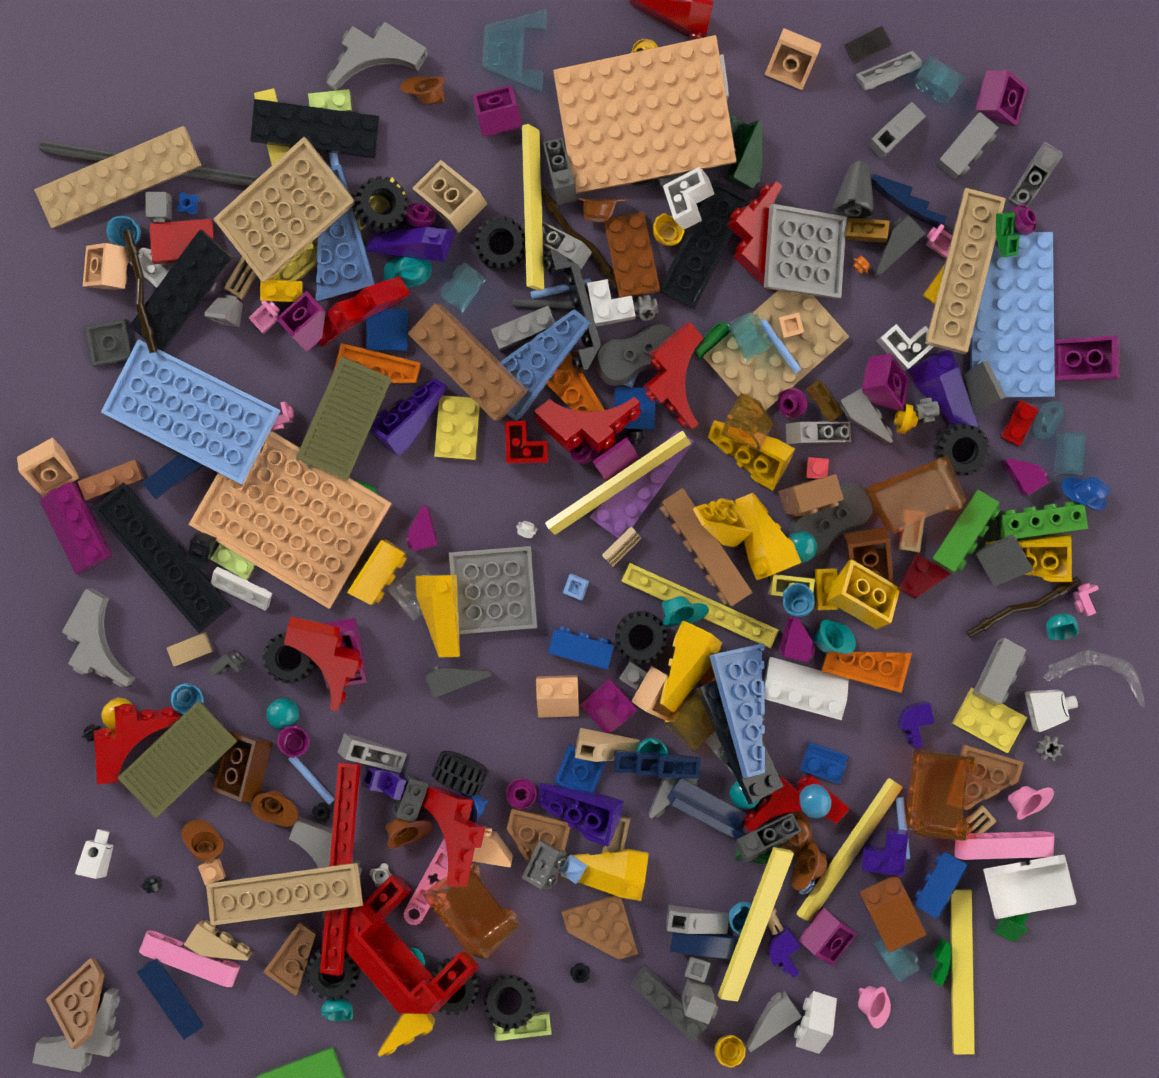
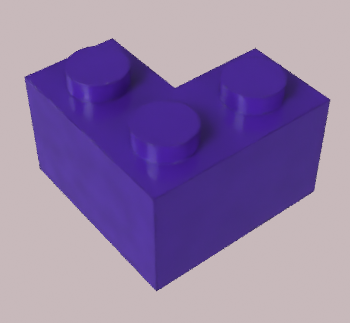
M887 828L885 848L864 845L862 871L904 876L908 830Z

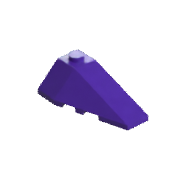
M423 227L389 231L387 233L381 232L379 234L372 233L365 249L367 252L445 262L456 230L441 227Z
M943 351L912 365L908 369L915 387L926 398L931 397L932 402H938L939 411L949 424L965 423L978 426L952 351Z
M432 379L416 389L412 397L404 401L403 399L397 401V406L393 409L381 411L376 416L370 432L389 451L397 456L401 455L414 442L448 387L439 380Z
M544 783L540 784L537 797L538 805L555 817H560L566 821L569 827L584 834L583 837L589 841L607 847L610 845L621 820L623 800L603 794Z

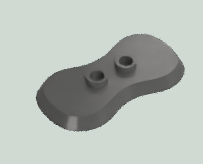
M653 323L631 338L608 339L601 342V346L593 359L598 375L605 383L619 386L626 384L637 374L645 370L655 369L650 362L652 359L649 357V354L671 336L675 330L665 323Z
M855 482L841 484L840 488L844 500L838 501L839 506L818 510L817 513L807 516H795L790 523L789 533L808 532L814 536L817 542V553L814 557L825 554L842 534L862 528L873 519L875 504L871 495L862 485Z

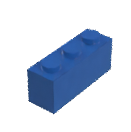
M559 626V629H554L548 653L608 670L614 644H611V640L599 637L596 640L590 638L591 634L579 631L578 635L571 633L570 628Z
M947 851L944 854L940 853L934 862L937 865L933 872L929 871L924 880L927 883L923 890L919 889L914 898L917 901L914 906L935 919L941 916L969 864Z

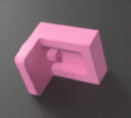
M940 224L937 229L933 227L926 236L929 240L925 245L946 259L952 235L943 230L944 226Z
M265 300L261 302L263 305L248 317L263 334L278 321L276 318L280 316L278 314L280 309L272 301L268 303Z
M285 401L280 402L283 414L278 415L272 431L284 429V425L293 423L292 417H295L292 405Z
M1090 583L1078 586V590L1073 592L1076 600L1074 602L1076 610L1084 616L1095 614L1096 611L1088 594L1098 590V586L1090 585Z

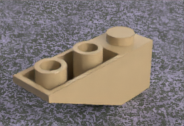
M580 728L576 742L575 758L593 762L613 761L615 750L636 751L640 740Z
M203 919L196 925L184 943L186 947L204 957L247 961L253 954L248 945L242 942L238 943L231 934L225 931L221 932L215 928L216 925L211 926L209 920Z

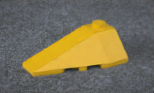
M720 498L716 502L711 501L709 504L705 503L693 509L701 525L724 546L737 547L752 533L733 500Z

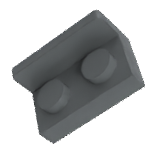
M233 649L220 658L207 671L212 677L216 674L221 676L231 667L238 672L247 665L245 663L246 658L241 652H236Z
M405 772L406 788L401 799L395 800L392 812L396 818L416 822L428 784L416 780L413 774Z
M539 840L522 878L541 890L551 889L557 881L556 876L566 862L567 852L558 850L543 840Z

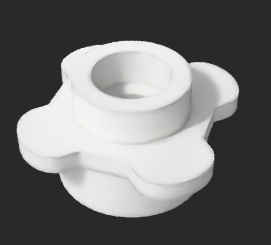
M528 521L519 522L516 526L518 528L517 533L526 538H532L538 529L534 527L533 523Z
M382 863L380 867L370 870V876L373 878L376 887H380L393 875L390 874L389 866L386 863Z

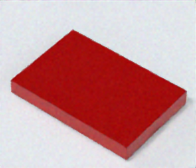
M201 219L150 223L152 263H175L199 230H203L214 239L213 220Z

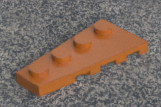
M343 343L340 345L335 365L336 368L340 357L344 356L351 361L392 378L391 384L417 383L421 368L420 362Z
M569 353L547 382V385L572 410L581 412L605 410L583 373L577 374L576 369L572 365L573 356Z
M853 651L850 654L830 652L825 653L821 671L902 693L912 653Z

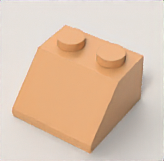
M783 28L765 75L803 90L820 50L821 43Z
M108 243L86 246L82 287L110 290L125 289L128 280L126 271L129 263V257H127L125 250L126 247Z
M53 437L17 457L19 472L43 498L51 491L79 479L66 452Z
M651 666L631 702L644 711L672 723L682 703L675 712L669 711L660 704L664 682L669 675Z
M578 675L536 677L538 718L579 716Z
M484 826L485 832L481 848H475L472 861L511 868L512 852L497 831H492L491 827Z

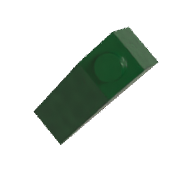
M760 120L750 122L736 153L737 162L731 164L725 178L744 190L754 189L761 179L762 122Z

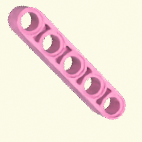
M1051 832L966 833L955 835L954 856L958 859L1051 857L1054 855V834Z
M146 931L139 950L142 955L154 960L158 958L164 964L216 984L233 987L240 969L238 963L225 958L200 956L184 945L185 942L156 931Z

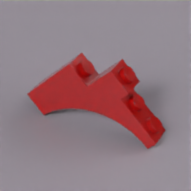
M777 181L765 184L759 191L760 196L752 200L749 205L734 210L730 215L731 220L727 224L743 240L736 247L737 252L733 258L763 286L769 206L774 204L782 188V185Z
M399 276L365 287L355 297L336 303L326 312L327 316L324 319L322 339L318 341L320 347L327 346L338 336L363 320L402 302L410 295L402 278Z
M684 323L649 354L653 367L661 371L643 386L646 390V397L655 403L665 401V408L670 413L673 412L677 416V423L686 429H694L698 425L687 402L685 390L686 370L694 350L704 339L692 323Z
M635 397L615 408L597 412H581L567 409L549 399L534 410L536 422L568 452L578 447L585 440L601 455L604 451L611 449L616 443L615 434L621 432L628 423L635 421L639 417L641 408L640 402Z
M291 617L284 645L303 652L319 666L330 688V710L338 711L339 705L344 704L347 692H343V688L348 687L350 678H355L356 671L360 672L363 662V659H359L361 651L341 646L343 636H339L340 627Z
M121 704L115 706V729L102 728L94 731L97 785L117 783L121 766L132 748L153 732L170 727L180 719L179 712L175 711L172 707H166L162 710L145 709L141 712H136V705Z
M778 773L783 787L762 798L758 803L759 807L754 812L750 811L744 820L746 822L744 826L750 832H753L761 824L775 816L790 812H802L799 795L806 786L811 784L822 785L830 795L831 808L828 814L824 816L825 818L837 824L850 808L811 774L802 776L797 783L798 787L795 788Z
M428 786L422 807L426 808L434 816L444 835L448 855L446 885L466 887L475 848H481L485 827L469 820L473 799L443 787Z

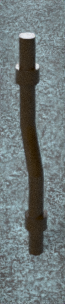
M545 188L542 189L541 197L547 205L546 209L549 214H553L564 233L582 241L592 251L591 256L599 266V272L603 278L606 277L612 288L616 290V280L610 264H606L592 242L571 229L559 210L560 206L557 205L556 201H553Z
M131 230L123 231L127 246L125 250L127 257H130L136 277L135 305L142 326L141 334L145 338L149 354L158 351L153 337L155 335L154 329L150 327L144 306L145 278L138 257L140 253L138 246L134 243Z
M1076 576L1072 579V582L1060 583L1054 587L1053 591L1034 602L1007 606L991 617H985L980 620L979 624L967 630L966 634L969 638H972L982 631L986 632L993 628L992 625L1012 613L1039 609L1057 597L1065 596L1069 590L1081 584V581Z

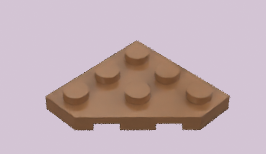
M963 744L946 804L965 810L974 807L980 801L986 800L999 793L1002 789L1018 783L1024 762Z
M512 808L507 830L516 842L523 857L529 863L539 840H543L558 850L565 851L570 827L566 821Z
M612 895L562 910L561 913L568 933L618 960L638 954L621 897Z
M90 958L46 998L71 1049L79 1048L93 1033L104 979V973L95 958Z

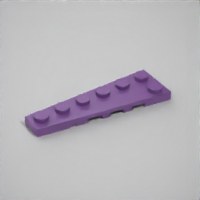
M677 429L667 440L678 434L680 431ZM687 437L691 442L690 445L606 500L589 518L619 539L630 527H633L694 441Z

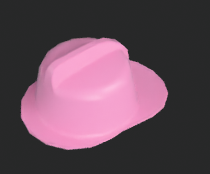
M1024 786L1009 795L1008 800L1017 812V819L1022 820L1046 807L1052 800L1054 791L1049 787L1035 790L1029 786Z
M868 986L865 989L859 988V1009L868 1017L870 1024L874 1028L882 1027L886 1023L891 1011V1003L886 989Z

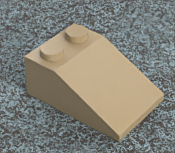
M442 160L412 188L458 233L487 205L480 191Z

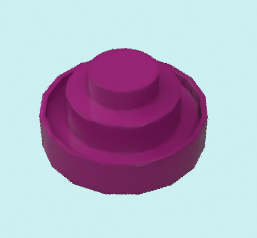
M423 203L408 205L405 219L415 228L433 225L436 215L430 206Z
M1023 204L1013 208L1012 212H1016L1014 230L1023 235L1034 232L1037 219L1033 210Z
M789 388L779 394L778 408L785 417L794 419L805 413L807 399L801 390Z
M585 440L578 447L570 450L571 458L580 464L589 463L597 453Z
M526 778L513 780L508 785L506 791L508 802L518 809H525L531 806L537 795L535 785Z

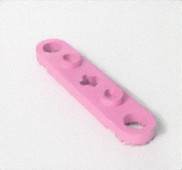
M443 839L404 911V918L408 924L417 925L422 922L447 877L448 855L445 839ZM434 873L438 874L439 882L431 883L429 874L432 876ZM413 908L419 910L420 917L412 919L409 916V910Z

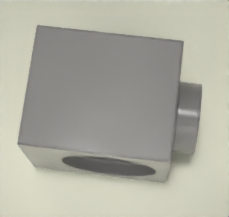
M146 192V217L153 223L172 221V196L167 192Z

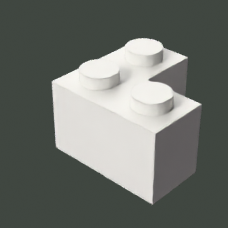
M700 167L663 185L673 218L683 230L702 221L696 203L714 195V191L709 177Z
M608 279L587 283L596 327L635 320L632 296L611 299Z
M896 324L876 341L887 354L891 353L904 371L909 369L934 347L925 344L928 333L926 326L909 339Z
M815 991L812 992L809 998H805L803 1010H806L805 1016H803L800 1026H796L794 1037L797 1038L796 1047L818 1054L822 1051L833 1036L837 998Z

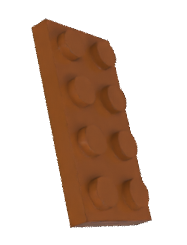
M644 212L609 218L604 221L619 298L660 292Z

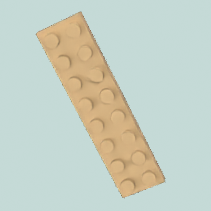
M182 126L34 190L50 227L54 229L199 168L202 165L186 127Z
M969 188L964 189L925 344L967 354L996 240V213L1003 212L1006 198Z
M358 863L206 884L211 926L363 905Z

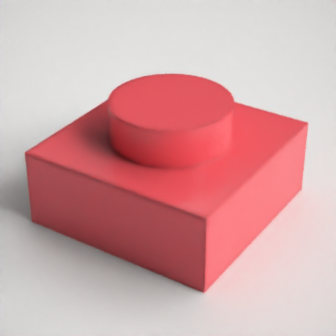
M808 457L806 478L818 479L828 476L829 459Z

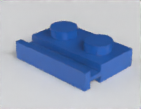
M809 741L800 770L839 784L849 756Z

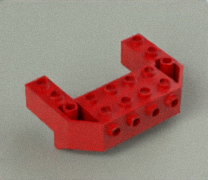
M391 875L362 906L352 909L347 918L345 951L399 1014H431L437 1012L480 968V965L467 951L459 952L436 977L429 972L384 920L412 891L399 875Z

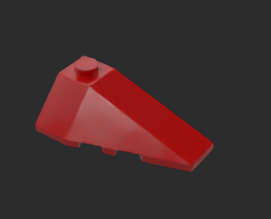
M630 0L629 4L681 34L689 36L690 39L695 40L704 38L707 35L714 1Z

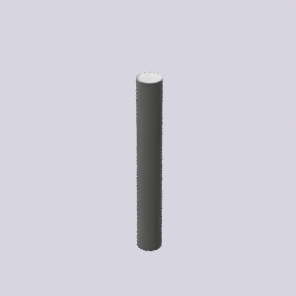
M514 299L513 307L544 308L549 306V309L575 310L571 301Z

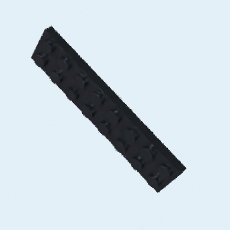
M125 482L93 508V511L198 633H202L232 607L218 589L211 584V581L199 567L185 562L188 556L187 553Z

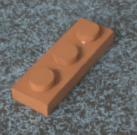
M132 460L80 480L78 484L84 500L88 501L114 491L123 482L126 485H130L143 480L144 477L138 461Z

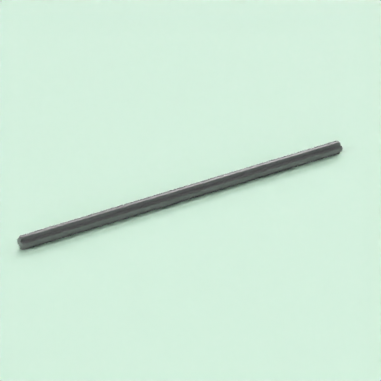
M44 140L40 142L39 146L40 151L43 153L97 162L118 154L116 152ZM199 167L181 175L247 187L260 177L206 167ZM349 191V193L354 198L356 196V192Z

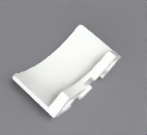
M1065 854L1030 860V865H1026L1025 861L983 869L995 918L1000 919L1075 905L1076 898Z

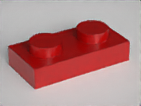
M1019 400L1000 438L1016 446H1021L1039 409Z

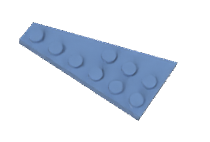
M339 164L330 167L348 190L342 166ZM353 206L318 236L316 302L363 290L365 287L375 284L358 221L355 218V212H353Z
M577 310L569 312L547 330L541 332L533 340L524 344L501 361L528 389L527 393L507 413L515 421H519L592 323Z
M764 643L710 655L743 779L765 773V747L762 745V734H765V726L762 725V715L765 714L764 682L762 681V670L764 669L762 651H764Z

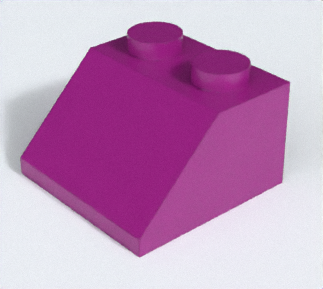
M1009 70L986 71L975 111L981 112L990 120L1017 126L1028 86Z
M512 85L472 95L483 137L494 136L503 131H514L522 127Z
M306 291L276 319L307 352L322 339L326 311Z
M891 353L868 358L864 383L862 384L864 395L872 403L898 411L904 410L909 383L907 374Z
M626 437L592 461V464L606 482L638 461L640 457Z
M788 614L778 654L808 663L809 658H813L815 647L812 646L813 641L799 618Z
M610 677L579 704L604 733H611L638 710Z
M823 908L822 911L816 914L811 925L803 931L799 941L816 957L834 965L858 933L834 913Z

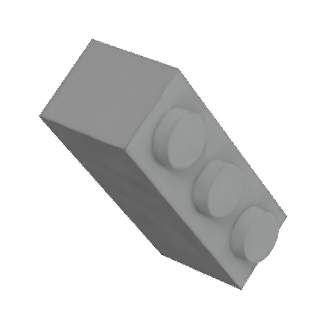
M979 112L935 165L953 180L959 175L963 177L970 169L968 166L972 159L976 161L983 153L981 148L985 143L989 146L997 135L994 133L999 127Z
M546 306L493 328L491 331L501 352L536 337L551 327L555 321L549 306Z
M1006 638L997 640L972 694L993 706L1003 704L1009 693L1007 691L1009 686L1017 678L1016 671L1018 667H1021L1026 657L1024 654L1026 649Z
M688 978L681 995L685 1016L709 1024L711 1018H715L718 1010L712 987Z

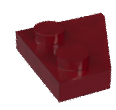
M916 553L913 555L897 589L916 599L947 578L950 573Z

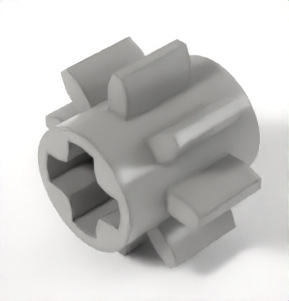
M649 295L639 296L637 301L633 303L635 317L640 316L642 321L653 319L655 313L659 312L656 298L651 300Z
M931 397L919 400L920 404L915 405L918 420L923 419V424L934 422L935 417H938L940 414L938 402H932Z
M1044 735V740H1037L1039 748L1036 751L1043 753L1042 759L1046 760L1049 756L1050 760L1055 761L1056 756H1062L1060 748L1064 747V745L1057 743V737L1054 736L1050 740L1049 736Z

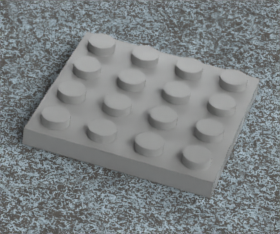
M778 204L770 205L764 288L840 299L842 295L847 217Z
M531 546L449 552L450 575L457 574L459 634L537 628Z

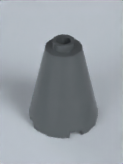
M860 160L850 164L833 204V213L846 216L847 221L848 218L870 219L874 213L870 166Z

